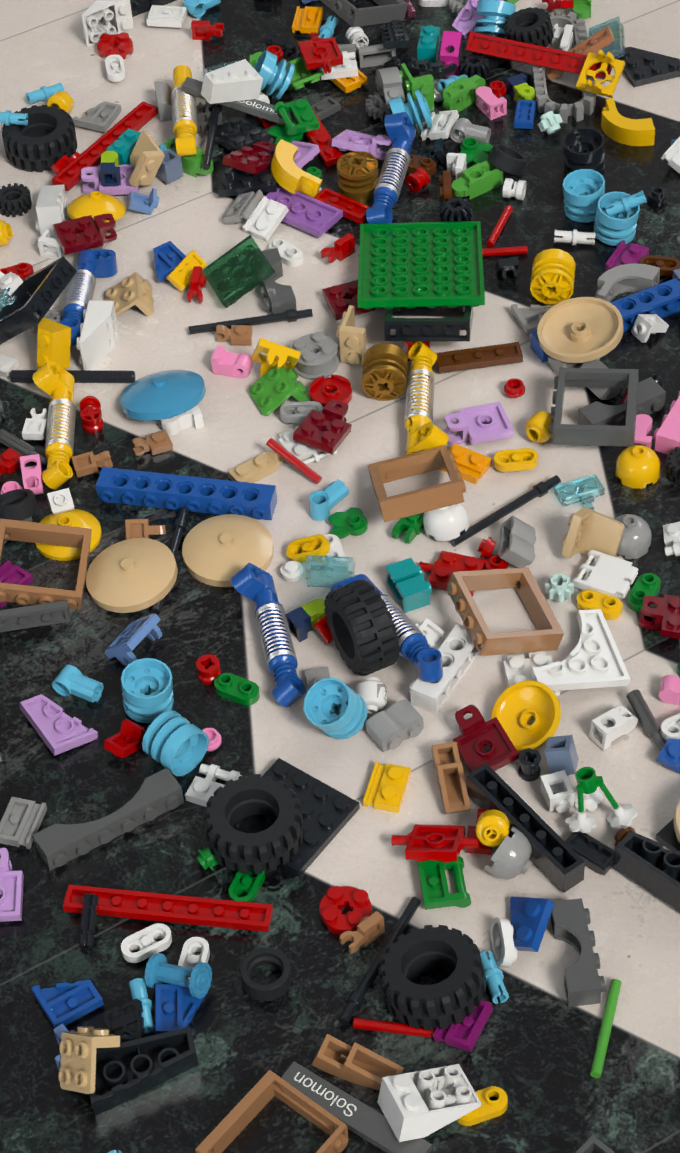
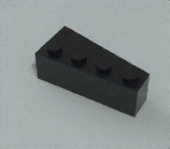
M633 831L630 832L616 845L612 866L680 912V851H669L664 849L663 844Z
M191 1026L122 1042L120 1047L97 1048L95 1092L90 1094L95 1116L198 1066Z

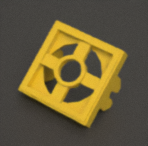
M599 50L597 54L589 52L576 88L613 98L625 66V61L615 59L611 52H607V55L602 50ZM602 62L600 69L596 71L589 70L593 64ZM608 64L614 68L615 76L608 75L606 71ZM604 72L606 77L604 80L599 81L595 78L596 74ZM586 76L593 77L595 84L591 80H587ZM606 81L611 82L609 85L605 87L601 85Z
M260 338L251 360L261 364L259 372L260 377H262L276 364L277 369H280L283 365L287 369L290 367L294 369L301 352Z

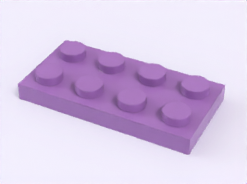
M280 185L277 187V192H269L265 196L267 199L279 202L289 209L282 222L318 238L343 217V210L299 191L292 194Z

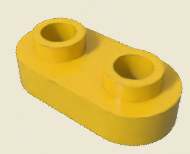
M530 448L501 450L494 455V467L501 472L531 470L538 465V453Z
M321 534L296 539L288 545L286 555L292 561L299 563L319 559L329 552L330 542Z
M583 590L577 595L576 599L578 610L601 609L606 620H615L622 615L623 604L617 597L593 590Z
M496 1086L476 1091L475 1093L482 1103L481 1107L456 1121L463 1126H472L502 1115L508 1107L506 1092ZM490 1097H497L498 1100L492 1101V1100H490L489 1098H490Z

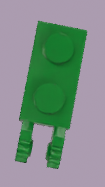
M424 512L400 518L392 530V538L398 539L403 531L406 530L404 542L411 543L424 528Z

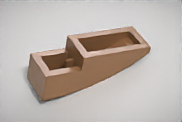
M457 742L432 745L431 754L445 814L471 811Z
M329 1034L325 1036L311 1064L343 1080L380 1090L382 1077L402 1074L404 1067L355 1042L350 1046Z

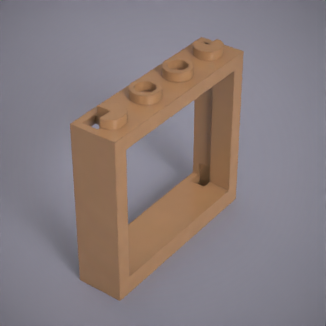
M445 445L368 465L372 486L384 523L464 502L465 483L461 477L460 470H458L453 453L448 452ZM446 468L450 478L449 482L387 497L383 485L384 483Z
M0 518V563L4 540L82 548L76 591L0 583V602L38 605L67 600L69 609L81 610L92 529Z
M528 567L452 572L451 578L447 583L448 595L451 597L455 610L459 613L464 628L467 629L472 643L475 645L480 656L554 651L558 649L564 632ZM515 588L537 630L490 633L469 591Z
M269 1070L195 1149V1152L222 1153L274 1096L330 1136L316 1153L342 1152L349 1141L348 1129L345 1123Z

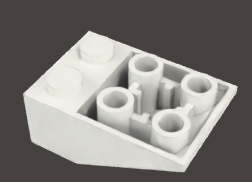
M96 0L82 14L87 47L98 43L100 36L103 34H120L134 28L130 0Z
M89 300L87 309L83 311L84 323L80 324L81 336L77 337V349L81 351L79 362L80 365H83L84 370H92L116 346L119 332L114 301Z
M459 1064L382 1077L377 1101L398 1142L424 1138L481 1107L482 1104Z

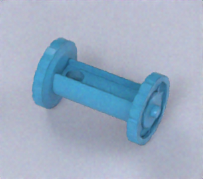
M155 953L146 964L144 978L149 988L155 989L156 984L168 983L189 988L192 997L201 999L210 988L212 971L208 963L199 962L194 968L169 964L164 954Z

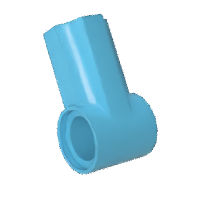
M184 0L183 7H187V12L194 17L200 18L205 14L206 10L221 3V0Z
M338 479L322 491L318 490L310 494L309 514L312 519L322 521L329 517L330 510L349 495V489L345 486V483Z
M66 665L52 682L53 689L61 696L68 697L72 694L92 703L100 699L104 689L103 683L83 676L72 665Z

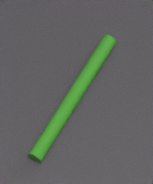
M612 979L609 987L590 1075L594 1078H600L603 1070L622 984L618 979Z

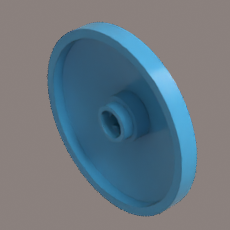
M188 370L161 371L142 377L130 384L122 392L120 403L123 412L130 418L143 421L162 420L180 415L195 407L204 398L206 388L203 378L195 372Z

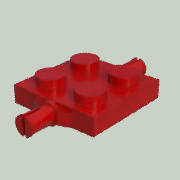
M311 32L309 35L311 40L298 43V50L307 70L323 68L324 73L327 74L328 71L329 74L332 71L331 67L343 64V57L334 37L318 38L316 32L314 34Z
M441 551L435 563L429 564L420 561L419 566L423 572L431 573L428 581L432 588L447 591V583L451 578L452 572L484 570L486 560ZM469 591L471 596L474 595L475 591Z
M415 824L409 834L392 835L391 838L392 846H406V860L418 862L426 860H436L444 863L457 861L462 849L479 848L480 846L478 838L465 837V826Z

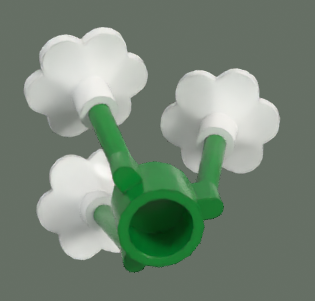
M591 767L580 768L575 774L578 785L576 786L577 791L574 792V803L577 810L572 817L565 820L571 832L580 831L588 833L592 828L598 826V821L594 819V815L586 814V810L589 812L596 811L598 805L603 802V795L599 793L598 787L601 788L612 805V813L607 817L611 828L616 830L620 827L625 828L631 825L632 820L638 815L634 806L631 803L621 806L615 801L605 786L602 776H597L595 770Z

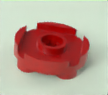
M125 32L112 35L103 34L97 43L98 55L106 58L109 55L116 54L125 59L127 54L130 53L131 55L134 51L133 41L129 38V34Z
M331 375V378L325 379L324 376H321L310 385V401L319 402L323 408L332 399L346 404L352 399L351 383L343 376Z
M351 886L330 887L320 902V919L333 934L341 935L346 931H356L359 922L364 917L372 915V905L368 893L365 890ZM348 907L352 909V911H348L347 914H342V910L340 909Z

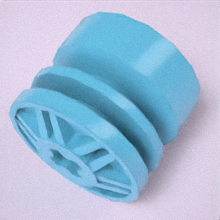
M479 0L476 14L484 17V19L475 21V24L481 27L474 28V32L507 39L504 28L505 21L515 12L516 5L499 0Z
M264 50L258 58L254 69L263 78L261 91L267 86L266 95L270 96L272 94L273 99L279 100L291 83L295 65L291 62L286 65L285 59H282L276 65L277 55Z
M419 89L414 90L417 97L415 100L412 99L410 92L407 93V103H404L400 96L388 100L393 114L406 112L412 124H417L420 131H424L421 124L423 121L426 122L428 129L433 127L430 109Z
M580 169L569 173L564 178V211L568 218L576 222L587 223L595 221L598 201L605 194L603 175L591 169Z
M614 191L600 197L597 204L594 232L597 239L601 242L618 246L622 240L628 244L635 237L640 205L631 208L629 212L624 211L611 217L608 216L604 207L621 200L623 196L625 198L631 196L630 194Z
M152 658L137 659L128 664L121 676L124 711L131 719L137 722L152 723L162 713L172 710L174 700L171 670L165 663Z
M324 678L314 683L305 696L304 712L307 719L329 737L338 740L348 739L356 735L363 728L367 719L366 703L358 693L342 680Z
M169 710L159 715L148 727L143 737L142 747L147 755L161 763L165 768H168L175 776H184L201 762L207 751L209 739L205 732L194 724H190L178 712Z

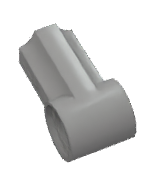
M459 118L450 131L451 139L457 143H462L466 138H475L478 143H489L491 136L490 128L472 124L466 118Z

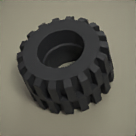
M529 7L512 13L505 21V33L509 40L543 47L549 46L553 41L554 33L550 15L542 8Z

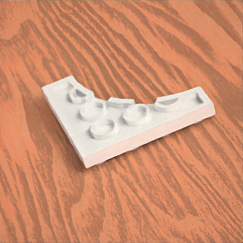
M601 609L578 611L577 620L580 637L578 644L570 652L569 657L562 662L557 661L545 666L532 667L530 673L533 681L541 682L553 691L628 686L630 682L629 674Z

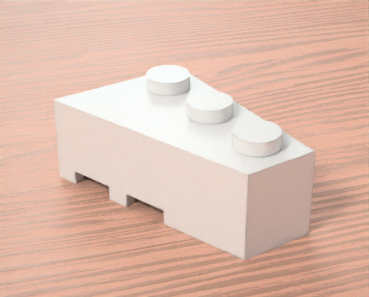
M246 59L206 73L204 75L201 95L209 104L259 99L263 78Z
M65 185L41 186L36 204L38 218L36 219V230L40 231L41 236L45 230H50L51 238H57L53 230V224L66 221L67 196Z

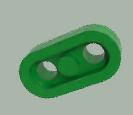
M644 573L638 577L628 594V607L632 611L639 612L642 609L645 596L657 597L661 586L660 578L653 573Z
M231 673L220 674L214 680L215 692L228 700L249 706L255 704L260 698L258 685L250 680Z
M238 870L229 887L230 900L253 903L266 878L265 870L262 871V874H255L254 872L243 874L239 873Z

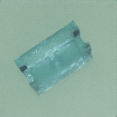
M307 555V587L331 588L335 583L353 577L355 574L353 557Z

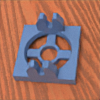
M151 614L132 621L108 646L104 654L109 659L116 657L127 667L128 664L137 660L132 651L145 636L152 641L162 637L163 634L156 625L161 619L156 614Z

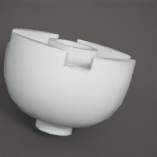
M458 503L424 512L423 525L428 537L430 534L437 541H449L458 538L460 532L464 529L465 532L467 531L469 518L465 507Z

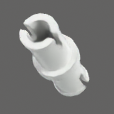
M555 229L554 243H572L573 246H576V244H595L594 239H587L595 238V232H577V229H573V231Z

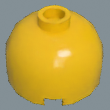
M629 446L617 458L615 475L621 479V483L624 486L643 489L646 488V484L652 482L655 484L659 479L660 460L655 451L647 446Z

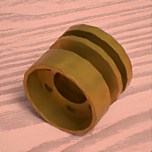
M364 151L349 152L341 156L337 162L339 194L360 203L374 199L373 193L378 181V161L376 157Z
M388 343L376 344L367 349L363 359L361 387L370 398L378 401H390L397 399L406 390L408 357L404 350L399 346Z

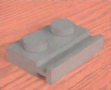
M258 190L256 193L252 191L238 195L222 217L225 224H237L243 221L244 218L247 220L264 197L262 191Z
M11 797L0 822V843L16 847L22 845L26 846V849H30L34 841L33 834L38 832L47 811L46 803L36 804L32 800Z

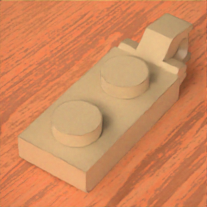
M273 450L271 452L266 451L229 470L228 477L232 481L255 483L276 472L277 467L286 460Z

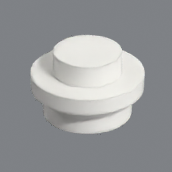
M297 561L285 562L280 568L282 577L288 582L298 581L304 572L302 564Z

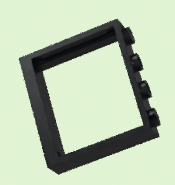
M64 256L23 279L24 282L0 307V344L39 324L74 277L77 270ZM36 312L39 317L37 318L33 313Z
M395 307L386 311L384 320L385 341L470 342L473 307H400V311H395ZM394 316H464V318H394ZM391 329H395L396 335H390ZM460 330H466V335H460Z

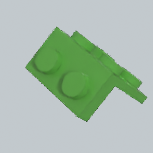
M302 57L288 61L286 65L291 62L295 65V69L286 92L300 89L308 83L317 82L320 80V76L325 74L323 71L312 73L311 69L307 70Z
M405 63L400 64L399 72L402 78V88L406 103L408 102L407 93L410 92L412 99L415 100L417 97L414 90L419 89L425 97L430 111L434 110L433 76L429 74L413 78Z
M276 364L249 388L250 395L263 415L269 416L290 396H293L299 402L310 400L305 393L307 388L302 382L297 381L299 376L291 367L287 369L283 365L280 369H277Z

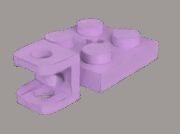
M347 129L332 138V146L338 147L340 151L371 152L379 160H384L387 151L382 150V145L389 146L392 143L389 136L381 134L374 136Z
M133 164L119 165L121 185L101 186V165L99 167H85L81 169L82 190L84 194L93 191H99L111 196L129 195L130 191L139 193V186L132 187L129 182L135 169Z
M500 402L459 409L457 413L448 414L444 417V422L447 425L444 432L449 436L448 444L466 443L469 439L472 445L513 437L514 430ZM451 434H457L458 436H457V437H452V436H450V435H451Z
M0 848V897H2L0 899V922L22 921L24 875L22 870L13 871L8 850Z

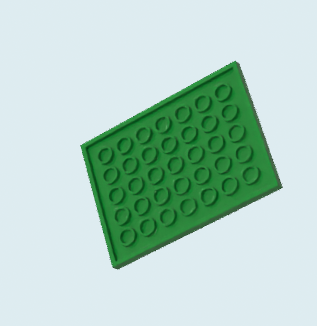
M481 222L360 224L358 308L373 309L375 307L392 309L395 307L415 308L424 306L428 308H435L437 306L454 308L458 306L478 307L485 305Z

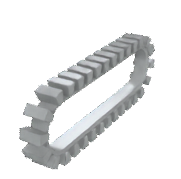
M555 9L554 16H550L552 28L555 24L562 28L566 24L574 25L572 32L575 46L587 39L586 25L583 18L577 19V13L572 11L568 13L567 17L562 16V9ZM531 65L536 110L539 114L553 111L554 114H560L563 120L562 123H567L568 116L574 115V119L578 122L584 120V113L590 116L594 112V106L596 105V94L582 91L583 98L573 104H559L549 99L544 67ZM586 76L587 80H591L595 84L594 78Z

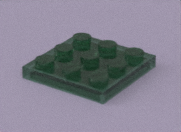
M251 235L203 269V274L206 275L207 281L225 308L234 304L238 299L252 291L253 288L275 273V270Z

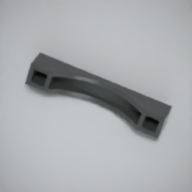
M165 768L145 778L141 788L134 797L112 814L98 820L80 824L55 823L33 834L36 850L50 871L61 867L68 861L80 855H85L90 850L106 844L126 832L132 831L135 827L147 821H152L157 816L177 808L184 803L182 787L169 769Z

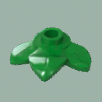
M281 124L271 127L267 131L270 136L276 138L274 143L276 146L281 139L292 143L293 140L300 141L304 133L290 136L285 130L286 126Z
M466 138L460 146V153L466 154L467 164L472 161L474 164L488 161L487 153L491 152L493 146L486 142L478 143L475 138Z
M356 507L349 508L346 513L336 512L328 517L329 523L334 526L329 534L336 535L339 539L345 538L350 534L354 536L362 535L368 529L367 518L363 516L362 510Z

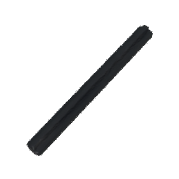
M12 370L10 373L11 382L34 383L33 373L37 370ZM66 370L74 377L75 383H133L136 379L135 371Z

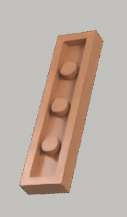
M607 25L567 52L588 55L589 52L595 54L615 40L612 30ZM545 68L547 76L551 81L565 73L564 71Z

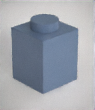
M171 149L163 152L165 157L156 174L167 184L183 177L181 157Z
M573 736L548 737L545 756L550 774L565 770L567 776L576 774L579 758Z

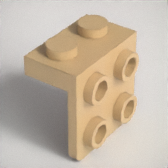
M147 131L141 132L130 155V161L135 167L129 180L132 187L151 185L165 157Z
M137 272L125 277L121 282L110 287L104 294L105 301H114L116 317L134 305L147 316L154 313L153 287L147 279L144 280Z
M349 305L347 312L344 311L342 324L337 327L336 336L339 338L337 353L340 354L341 363L363 366L364 354L367 351L366 329L355 327L354 306Z
M585 506L576 513L571 514L568 520L569 531L564 536L561 544L563 546L561 555L571 558L578 552L587 555L590 550H595L616 557L625 529L622 522Z
M91 1026L77 1027V1032H62L59 1046L61 1053L60 1087L64 1090L93 1094L95 1092L96 1048L120 1047V1035L109 1034V1029H94Z

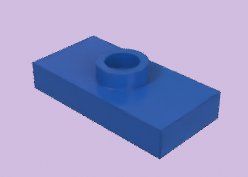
M517 100L514 128L533 129L536 110L535 100Z

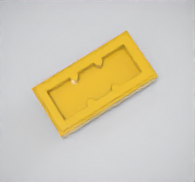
M192 250L166 278L182 292L190 283L194 266H199L203 269L207 263Z

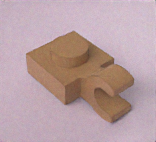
M224 325L216 326V333H222L217 334V342L231 341V345L252 346V325H231V329Z
M166 430L145 435V440L141 437L132 440L135 446L133 451L136 456L143 455L146 452H151L153 456L173 450V444Z
M93 451L71 457L77 478L99 472L98 467H113L109 451H103L97 455H94Z
M149 519L125 520L126 540L133 538L149 539V535L166 534L165 525L149 526Z
M378 911L374 912L371 916L364 917L357 925V931H346L340 935V944L343 945L347 941H352L353 943L349 945V952L351 954L358 951L361 945L366 947L385 932L384 917Z

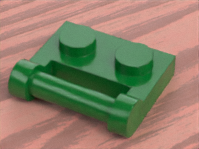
M307 98L275 104L274 109L277 114H280L288 135L291 136L320 129V123ZM288 112H291L296 124L292 123Z
M459 856L457 861L448 863L436 860L417 861L425 910L450 906L465 908L471 904V897L467 893L464 880V861L462 857ZM448 869L453 872L456 893L449 894L445 870Z

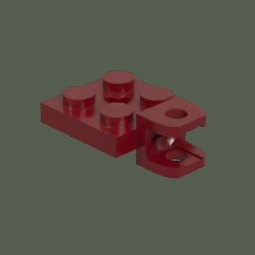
M259 141L253 144V148L244 146L237 151H232L230 154L223 156L222 164L252 174L260 173L271 167L273 159L271 152L276 149V144Z
M109 213L94 216V220L89 215L53 224L54 233L65 255L103 246V243L117 239V234L114 230L116 221L113 215Z
M358 280L323 289V296L336 321L342 319L344 311L347 312L349 305L354 306L355 316L375 311V308H358Z
M332 399L324 406L323 412L312 410L293 433V440L333 455L351 432L352 424L346 423L347 419L344 417L348 412V404Z
M664 594L663 598L645 596L642 609L639 611L638 625L649 630L659 631L660 629V636L680 639V597ZM653 604L656 608H650L648 605ZM644 617H650L652 621H647Z
M468 705L455 713V718L462 735L454 738L453 742H457L458 752L470 772H473L485 763L496 771L518 759L519 753L497 717L485 722L480 711L474 705ZM472 714V717L464 719V715ZM483 746L492 747L489 752H482Z

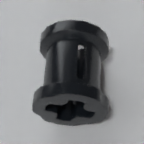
M531 748L522 750L518 757L521 764L518 774L525 781H535L541 774L539 766L541 755L537 750Z

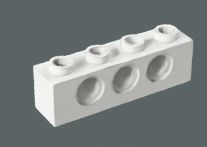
M458 623L452 631L446 633L442 645L436 647L442 655L443 677L436 682H425L418 677L417 680L414 679L409 687L411 704L434 714L439 712L479 654L472 643L467 629Z

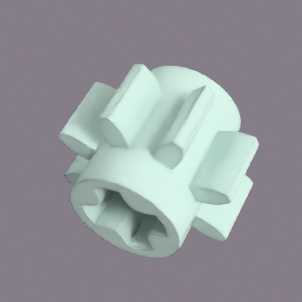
M550 111L540 116L541 122L538 123L541 132L546 131L550 135L561 129L560 123L563 120L560 114H554L553 111Z
M555 574L552 577L549 576V581L545 584V593H549V600L552 599L555 602L561 603L567 599L570 600L571 593H574V584L570 583V577L564 574Z

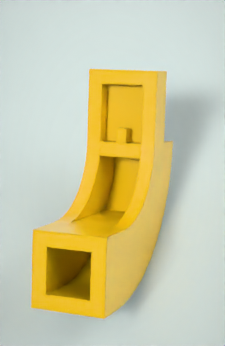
M613 98L606 99V107L602 109L601 128L609 138L629 146L654 145L655 127L651 118H626L617 111Z
M281 139L276 146L271 162L273 177L288 192L295 194L299 191L314 198L319 192L322 179L301 170L294 163L299 147Z

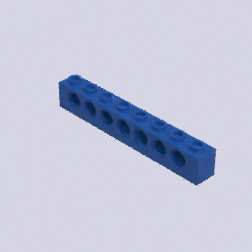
M675 278L610 302L622 315L624 332L632 330L638 314H657L660 318L679 312L680 281ZM537 330L530 334V348L541 362L544 363L548 361L547 357L549 355L542 350Z
M102 467L96 483L98 501L171 510H180L181 507H187L191 512L218 515L237 514L264 520H272L277 504L275 485Z

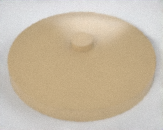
M576 297L554 305L542 316L537 328L538 340L542 350L550 357L567 363L589 362L605 356L619 344L624 332L623 319L619 310L610 302L595 297Z
M237 514L218 515L200 522L189 531L182 545L183 562L187 571L198 581L217 587H233L231 577L248 563H252L266 571L274 554L273 540L268 529L253 518Z
M148 538L123 540L109 546L96 556L88 568L86 586L92 600L99 607L107 611L116 613L140 611L156 604L170 592L177 579V563L172 551L159 541Z

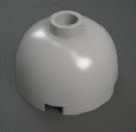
M624 514L614 518L625 526L616 557L619 554L625 556V559L630 560L645 555L651 546L652 539L648 523L642 517L634 514Z
M514 826L510 830L514 833L512 838L507 835L490 859L494 862L493 866L486 865L484 868L487 872L500 879L508 880L515 878L520 872L525 875L533 863L529 859L532 854L530 842Z

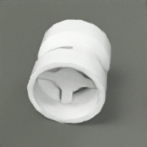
M360 26L350 27L347 30L346 39L350 44L355 43L356 48L368 46L369 39Z
M506 178L503 185V198L515 197L517 200H524L527 186L526 181L519 180L517 182L511 178Z

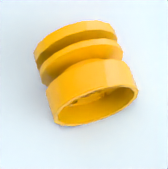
M547 249L538 253L534 258L530 291L538 301L544 304L556 305L568 300L572 296L576 263L568 252L561 249Z

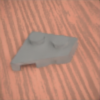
M104 101L96 107L85 111V116L81 118L73 117L74 126L106 132L121 113V105Z
M518 304L511 305V312L528 336L531 332L537 330L542 316L554 305H531L529 309L518 308Z

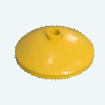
M99 191L84 194L72 200L67 206V215L71 219L91 215L94 220V216L109 213L113 215L116 221L126 214V206L121 200Z
M74 509L56 515L51 513L39 522L92 529L90 552L97 547L102 535L101 526L97 518L84 510ZM35 543L37 550L42 555L53 560L70 561L81 557L82 548Z
M533 680L521 681L508 687L499 696L493 707L491 719L497 717L514 747L521 753L524 749L531 748L537 750L547 743L548 737L554 736L561 719V706L557 695L547 685ZM535 719V722L530 725L531 720Z

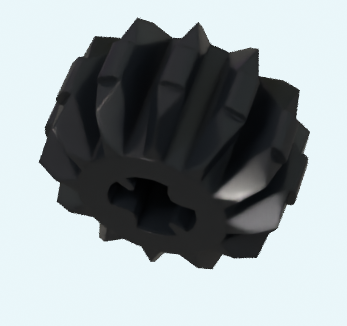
M470 54L469 57L464 56L463 60L460 61V75L465 74L468 78L478 75L485 80L489 77L490 63L489 59L485 58L484 55Z
M453 196L452 199L446 198L445 202L441 203V221H472L473 207L468 199H462L461 196L459 198Z

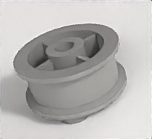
M323 332L302 336L292 345L291 349L301 352L294 371L302 378L315 380L321 376L327 378L339 367L337 343L332 337L325 335Z

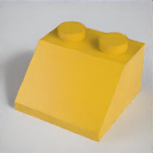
M44 317L38 324L37 368H41L48 361L55 362L63 369L70 368V327Z

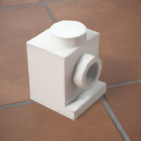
M565 770L540 776V793L543 795L550 812L556 810L558 813H564L571 806H574V791Z

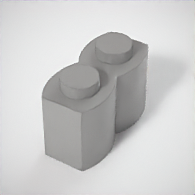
M513 515L503 522L500 529L499 557L517 568H525L527 565H531L535 559L533 546L536 542L535 528Z
M407 699L396 702L386 711H381L366 721L367 734L383 752L396 749L403 740L417 737L424 729L423 717Z

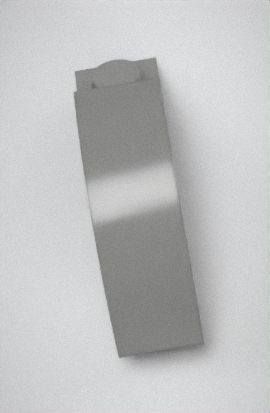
M397 67L377 69L375 83L378 93H381V90L383 91L387 109L391 108L388 100L399 96L406 103L399 69Z
M637 263L611 268L598 278L595 298L611 302L615 296L621 293L640 292L659 285L660 268Z

